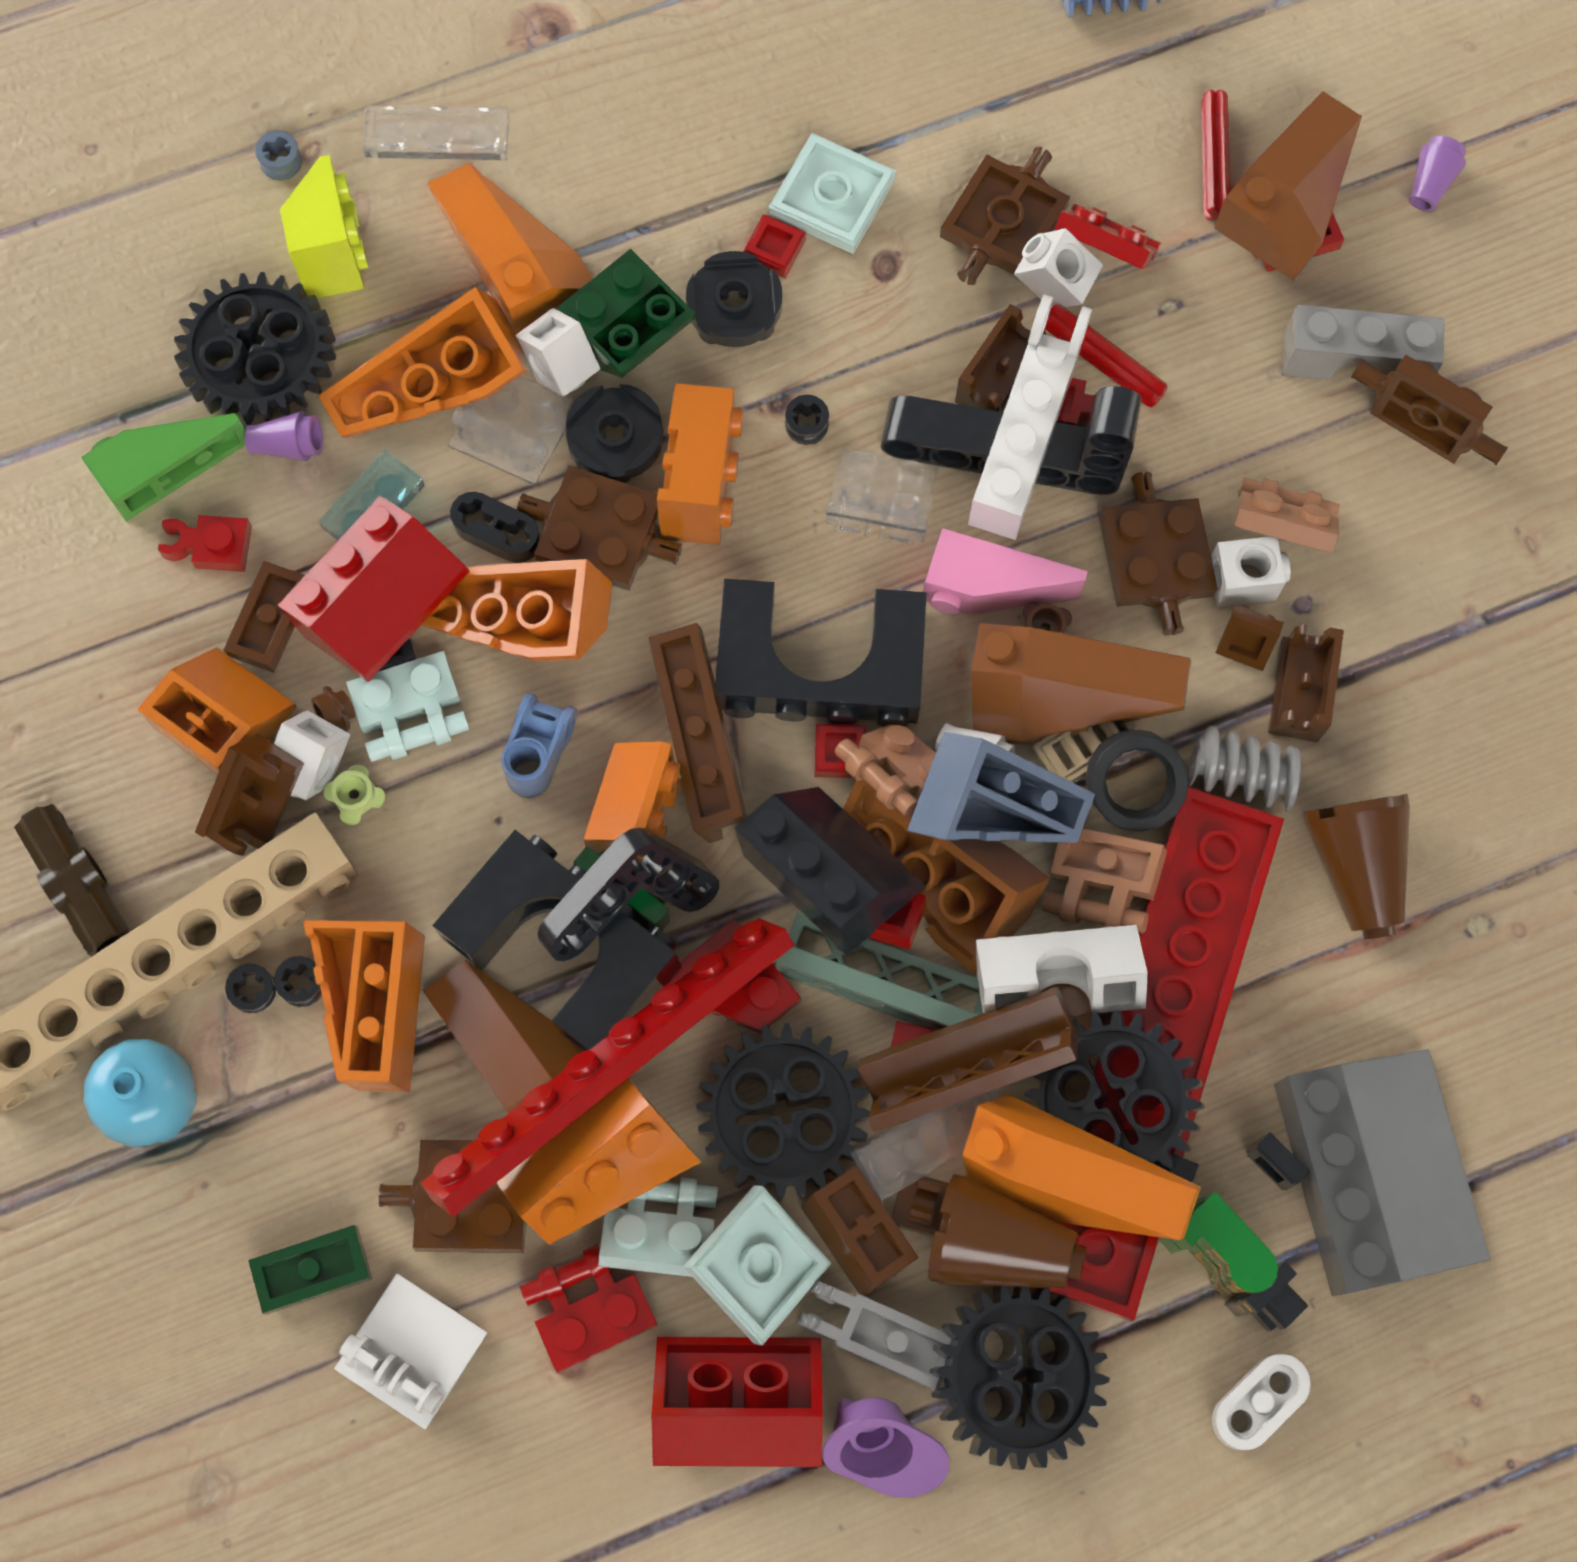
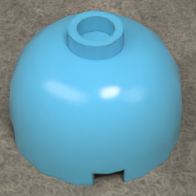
M127 1039L108 1047L92 1063L84 1080L83 1102L91 1122L107 1138L131 1148L149 1146L157 1142L163 1143L172 1139L188 1123L195 1108L197 1091L194 1090L195 1081L192 1076L194 1073L190 1064L171 1046L152 1039Z

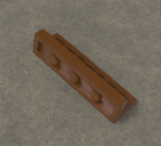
M694 623L648 638L677 763L680 764L679 772L692 828L704 840L712 843L724 839L721 828L740 823L747 817L703 630L698 623Z
M1058 987L1050 988L861 1058L857 1068L873 1099L868 1120L874 1132L1077 1060L1079 1032Z

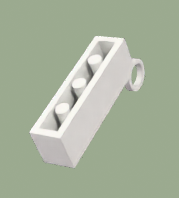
M1045 294L1038 307L1025 354L974 495L968 521L970 526L1014 540L1017 538L1072 379L1093 310L1082 307L1070 342L1043 334L1054 297Z

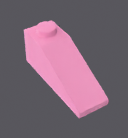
M942 528L923 592H927L926 602H929L934 609L946 614H957L959 612L976 614L1025 607L1031 602L1045 604L1079 599L1088 571Z

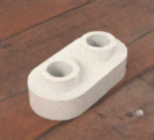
M1275 1354L1261 1359L1216 1404L1212 1414V1426L1217 1438L1225 1446L1234 1450H1252L1261 1446L1307 1399L1311 1382L1306 1367L1297 1358L1287 1354ZM1275 1372L1282 1374L1287 1382L1286 1389L1281 1394L1275 1393L1269 1384L1270 1377ZM1237 1410L1242 1411L1248 1418V1427L1242 1433L1235 1431L1231 1425V1416Z

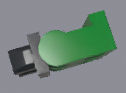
M1216 1192L1197 1199L1183 1239L1175 1240L1159 1237V1241L1171 1254L1185 1249L1189 1250L1208 1270L1209 1281L1213 1288L1220 1294L1231 1297L1224 1305L1235 1316L1252 1314L1267 1331H1272L1276 1327L1282 1330L1286 1329L1308 1307L1307 1303L1288 1285L1297 1273L1286 1261L1277 1263L1271 1250Z

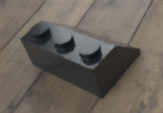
M820 787L773 794L734 827L744 857L846 955H849L874 933L877 927L890 919L925 888L924 883Z

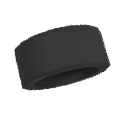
M1135 729L1115 733L1098 745L1088 761L1085 780L1088 791L1095 793L1093 804L1105 820L1123 830L1138 832L1159 828L1175 817L1186 800L1189 784L1185 762L1175 748L1167 740L1153 732ZM1134 750L1147 751L1158 757L1165 766L1167 774L1166 790L1160 800L1151 807L1141 810L1125 809L1115 803L1109 795L1106 785L1107 773L1114 760L1122 754Z

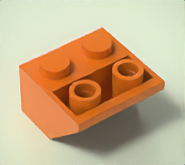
M216 647L172 668L137 710L153 729L218 775L229 747L257 733L270 740L280 728L281 723L287 720L297 706Z
M663 741L614 743L583 839L585 847H589L599 855L603 850L606 851L622 833L638 827L647 829L665 840L667 827L663 826L664 812L666 807L675 808L682 786V780L678 778L680 764L674 762L672 744ZM638 855L637 857L642 861L645 856Z

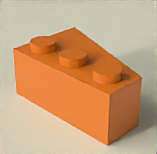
M675 383L668 425V450L664 452L662 469L665 470L663 488H658L657 508L662 539L720 545L722 527L731 528L734 498L725 497L727 482L736 483L739 453L731 452L732 437H741L743 426V408L735 407L734 388Z
M303 920L305 933L310 938L316 967H313L316 984L320 985L326 1015L323 1018L337 1081L357 1091L410 1093L425 935L403 921Z
M627 1078L500 1179L497 1184L519 1216L550 1245L701 1163V1161L634 1083Z

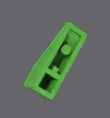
M235 413L121 431L114 437H106L98 441L91 451L81 458L127 522L246 445L245 429Z

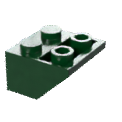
M629 249L557 307L558 311L580 322L600 366V370L620 378L626 376L696 319V313L632 249Z

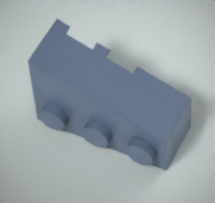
M944 732L907 831L944 840L981 839L985 841L1021 840L1025 842L1078 843L1095 793L983 738Z

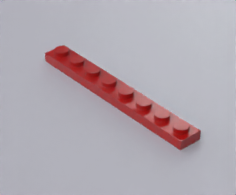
M761 918L740 926L734 932L731 940L717 951L699 958L693 964L692 970L676 983L658 990L652 996L651 1002L634 1016L616 1023L610 1029L609 1035L592 1049L575 1055L567 1063L566 1069L547 1084L537 1086L529 1091L523 1098L522 1103L504 1118L487 1124L479 1132L478 1138L458 1154H452L442 1159L435 1166L433 1173L420 1183L430 1199L452 1217L458 1214L795 946L787 930Z

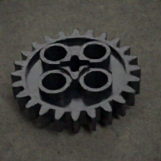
M260 272L256 284H250L246 275L240 273L238 286L233 288L229 282L221 279L222 293L218 295L208 289H204L203 293L207 303L204 306L193 302L189 304L195 318L180 319L179 324L186 335L174 337V342L180 351L174 355L179 369L182 370L179 375L184 385L190 387L189 391L196 402L203 401L210 414L217 412L220 408L223 415L233 413L237 415L238 412H241L246 425H251L255 413H261L265 422L272 420L273 411L277 409L284 416L291 415L289 404L294 401L298 405L307 408L308 403L304 393L307 390L316 394L322 393L316 378H331L332 373L326 362L336 360V353L333 346L330 345L336 341V337L332 327L329 326L331 322L326 310H320L321 307L317 297L314 294L307 296L301 283H297L289 289L283 275H280L274 284L270 285L265 272ZM250 317L245 323L234 324L239 318ZM285 331H296L288 338H279ZM232 358V360L224 366H215L217 362H219L222 359ZM269 372H278L271 380H260L262 376Z
M1114 1010L1110 1025H1106L1102 1016L1097 1012H1092L1091 1028L1086 1029L1079 1021L1073 1019L1079 1032L1077 1060L1034 1075V1078L1041 1081L1040 1088L1027 1090L1024 1096L1039 1101L1038 1109L1088 1133L1097 1123L1108 1122L1115 1132L1113 1145L1150 1163L1156 1164L1161 1162L1168 1168L1175 1169L1177 1165L1170 1154L1172 1149L1175 1147L1186 1152H1190L1192 1149L1181 1137L1184 1130L1199 1132L1201 1129L1197 1123L1188 1119L1189 1112L1205 1108V1104L1191 1099L1189 1092L1203 1086L1202 1081L1196 1078H1186L1184 1074L1194 1066V1059L1186 1057L1177 1060L1174 1056L1178 1053L1183 1043L1176 1038L1163 1045L1161 1041L1166 1028L1159 1023L1146 1034L1145 1017L1139 1014L1134 1017L1129 1027L1125 1025L1124 1015L1119 1010ZM1124 1049H1134L1139 1057V1067L1129 1077H1118L1113 1068L1116 1054ZM1092 1056L1099 1058L1109 1085L1114 1090L1126 1093V1097L1122 1098L1119 1103L1124 1115L1139 1138L1138 1143L1135 1145L1129 1142L1118 1113L1110 1108H1103L1102 1103L1106 1102L1109 1096L1090 1064ZM1085 1073L1089 1078L1090 1091L1082 1101L1071 1102L1065 1092L1066 1083L1072 1075ZM1147 1098H1159L1164 1106L1162 1121L1154 1127H1144L1137 1115L1140 1104Z
M785 1023L781 1038H774L769 1027L764 1025L762 1028V1041L755 1043L746 1032L742 1034L744 1050L740 1053L728 1045L723 1047L725 1056L729 1061L726 1066L711 1061L709 1065L710 1070L718 1080L717 1082L705 1081L700 1084V1089L705 1094L711 1096L712 1101L696 1104L698 1113L711 1116L710 1121L698 1126L699 1135H715L716 1139L709 1143L705 1148L707 1156L723 1152L725 1157L718 1166V1172L723 1174L735 1167L738 1170L735 1179V1186L737 1188L743 1186L751 1178L756 1181L755 1186H763L765 1189L767 1185L775 1186L778 1201L783 1200L787 1186H794L799 1198L805 1199L807 1182L813 1181L820 1190L826 1186L824 1174L827 1171L836 1177L845 1173L839 1162L841 1157L853 1162L858 1160L859 1154L849 1144L850 1141L866 1142L868 1134L856 1127L855 1124L856 1122L868 1120L870 1111L857 1107L856 1103L863 1101L869 1096V1089L853 1088L852 1084L857 1081L861 1074L858 1068L847 1071L843 1069V1065L849 1056L847 1050L841 1051L834 1056L829 1054L832 1041L830 1036L824 1038L817 1046L811 1043L812 1028L810 1027L805 1029L800 1039H795L792 1036L789 1023ZM805 1067L812 1069L819 1078V1084L814 1090L799 1092L790 1085L788 1079L794 1070ZM756 1079L765 1085L767 1094L761 1102L747 1104L738 1098L736 1094L738 1086L745 1080ZM821 1098H828L831 1102L828 1107L809 1108L793 1112L791 1122L788 1124H782L779 1116L766 1117L744 1126H740L736 1122L741 1116L774 1112L776 1110V1101L786 1100L789 1108L809 1104ZM811 1119H819L829 1126L831 1137L824 1144L811 1145L802 1138L800 1133L801 1127ZM768 1131L777 1137L779 1142L778 1149L773 1155L758 1157L748 1148L750 1137L756 1132Z
M993 1286V1301L985 1292L973 1294V1301L976 1311L966 1305L957 1306L955 1310L962 1324L947 1323L942 1325L941 1328L952 1340L949 1345L933 1346V1350L945 1358L944 1366L931 1368L929 1374L944 1378L945 1386L932 1392V1398L948 1399L950 1406L940 1414L939 1418L941 1421H959V1425L952 1435L955 1441H964L973 1437L969 1454L972 1456L981 1457L990 1448L989 1464L1002 1466L1009 1455L1012 1469L1025 1470L1028 1457L1034 1467L1046 1468L1048 1462L1047 1451L1054 1459L1065 1460L1068 1456L1064 1441L1073 1446H1083L1085 1441L1078 1428L1080 1426L1097 1428L1099 1425L1088 1411L1091 1406H1106L1107 1404L1105 1399L1094 1393L1096 1385L1110 1382L1109 1377L1095 1373L1094 1366L1107 1359V1354L1100 1352L1091 1353L1089 1346L1099 1337L1098 1331L1081 1332L1079 1328L1087 1316L1085 1312H1075L1068 1316L1066 1315L1069 1307V1298L1058 1297L1049 1304L1050 1288H1037L1031 1297L1029 1287H1014L1011 1296L1006 1286ZM1019 1325L1024 1327V1334L1021 1339L1017 1333ZM992 1330L999 1334L1003 1343L1002 1353L995 1361L988 1357L984 1346L985 1339ZM1044 1334L1049 1335L1055 1345V1354L1049 1363L1044 1362L1038 1352L1039 1340ZM1013 1369L1026 1371V1382L1013 1381ZM991 1388L998 1391L1002 1401L1001 1410L993 1419L986 1414L983 1406L984 1396ZM1044 1391L1050 1393L1054 1400L1053 1414L1046 1421L1041 1418L1037 1409L1038 1398ZM1018 1414H1020L1023 1419V1423L1020 1427L1016 1426L1015 1419Z

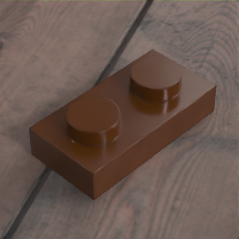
M263 561L223 649L229 657L273 673L275 672L295 628L277 605L305 576L304 574Z

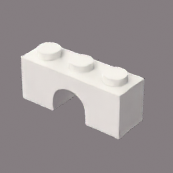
M1137 925L1108 926L1096 929L1056 931L1043 934L1003 936L976 940L977 979L983 1013L1040 993L1046 987L1054 984H1070L1083 990L1089 998L1092 1012L1103 1013L1114 1012V1010L1146 1009L1148 972Z

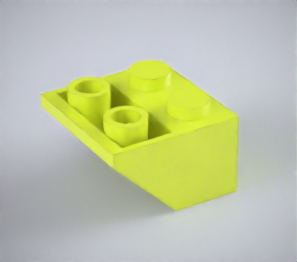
M330 154L320 156L280 208L288 252L299 280L303 285L306 295L314 294L317 298L364 289L361 270L369 268L362 239L360 240L357 228L360 227L359 217L354 199L351 198L345 172L336 174Z

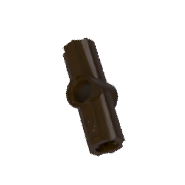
M50 804L44 807H36L22 815L21 820L14 828L40 871L37 874V879L51 903L61 914H65L74 934L83 945V949L86 950L87 954L92 957L131 932L105 889L109 887V884L103 872L85 847L81 848L74 836V832L68 826L64 815L54 804Z

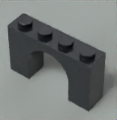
M724 579L715 680L721 710H724L726 715L735 718H750L755 713L775 714V717L780 720L790 722L803 721L806 719V716L826 717V720L832 724H855L857 720L877 721V724L881 727L888 724L905 727L908 726V723L917 724L921 704L927 592L876 589L872 643L864 662L855 671L840 679L812 681L802 678L787 669L774 651L771 639L775 582Z
M514 830L432 926L447 944L480 970H483L521 925L537 915L551 912L586 872L574 864L567 870L554 860L558 853L542 838L534 834L528 840L518 831ZM598 894V895L594 898V900L600 898L601 895ZM628 904L620 910L598 935L599 954L592 972L552 1020L560 1033L583 1051L592 1049L609 1035L610 1029L616 1023L634 1016L651 1002L652 996L658 990L667 986L682 967L674 951L678 946L676 942L656 926H652L647 931L635 922L634 918L637 916V913Z

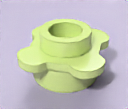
M353 765L348 771L340 773L334 781L326 784L323 791L325 799L337 806L340 810L341 821L347 825L359 823L361 815L371 808H380L386 798L383 789L375 787L370 781L369 771L362 765ZM358 791L359 796L356 799H351L350 793Z

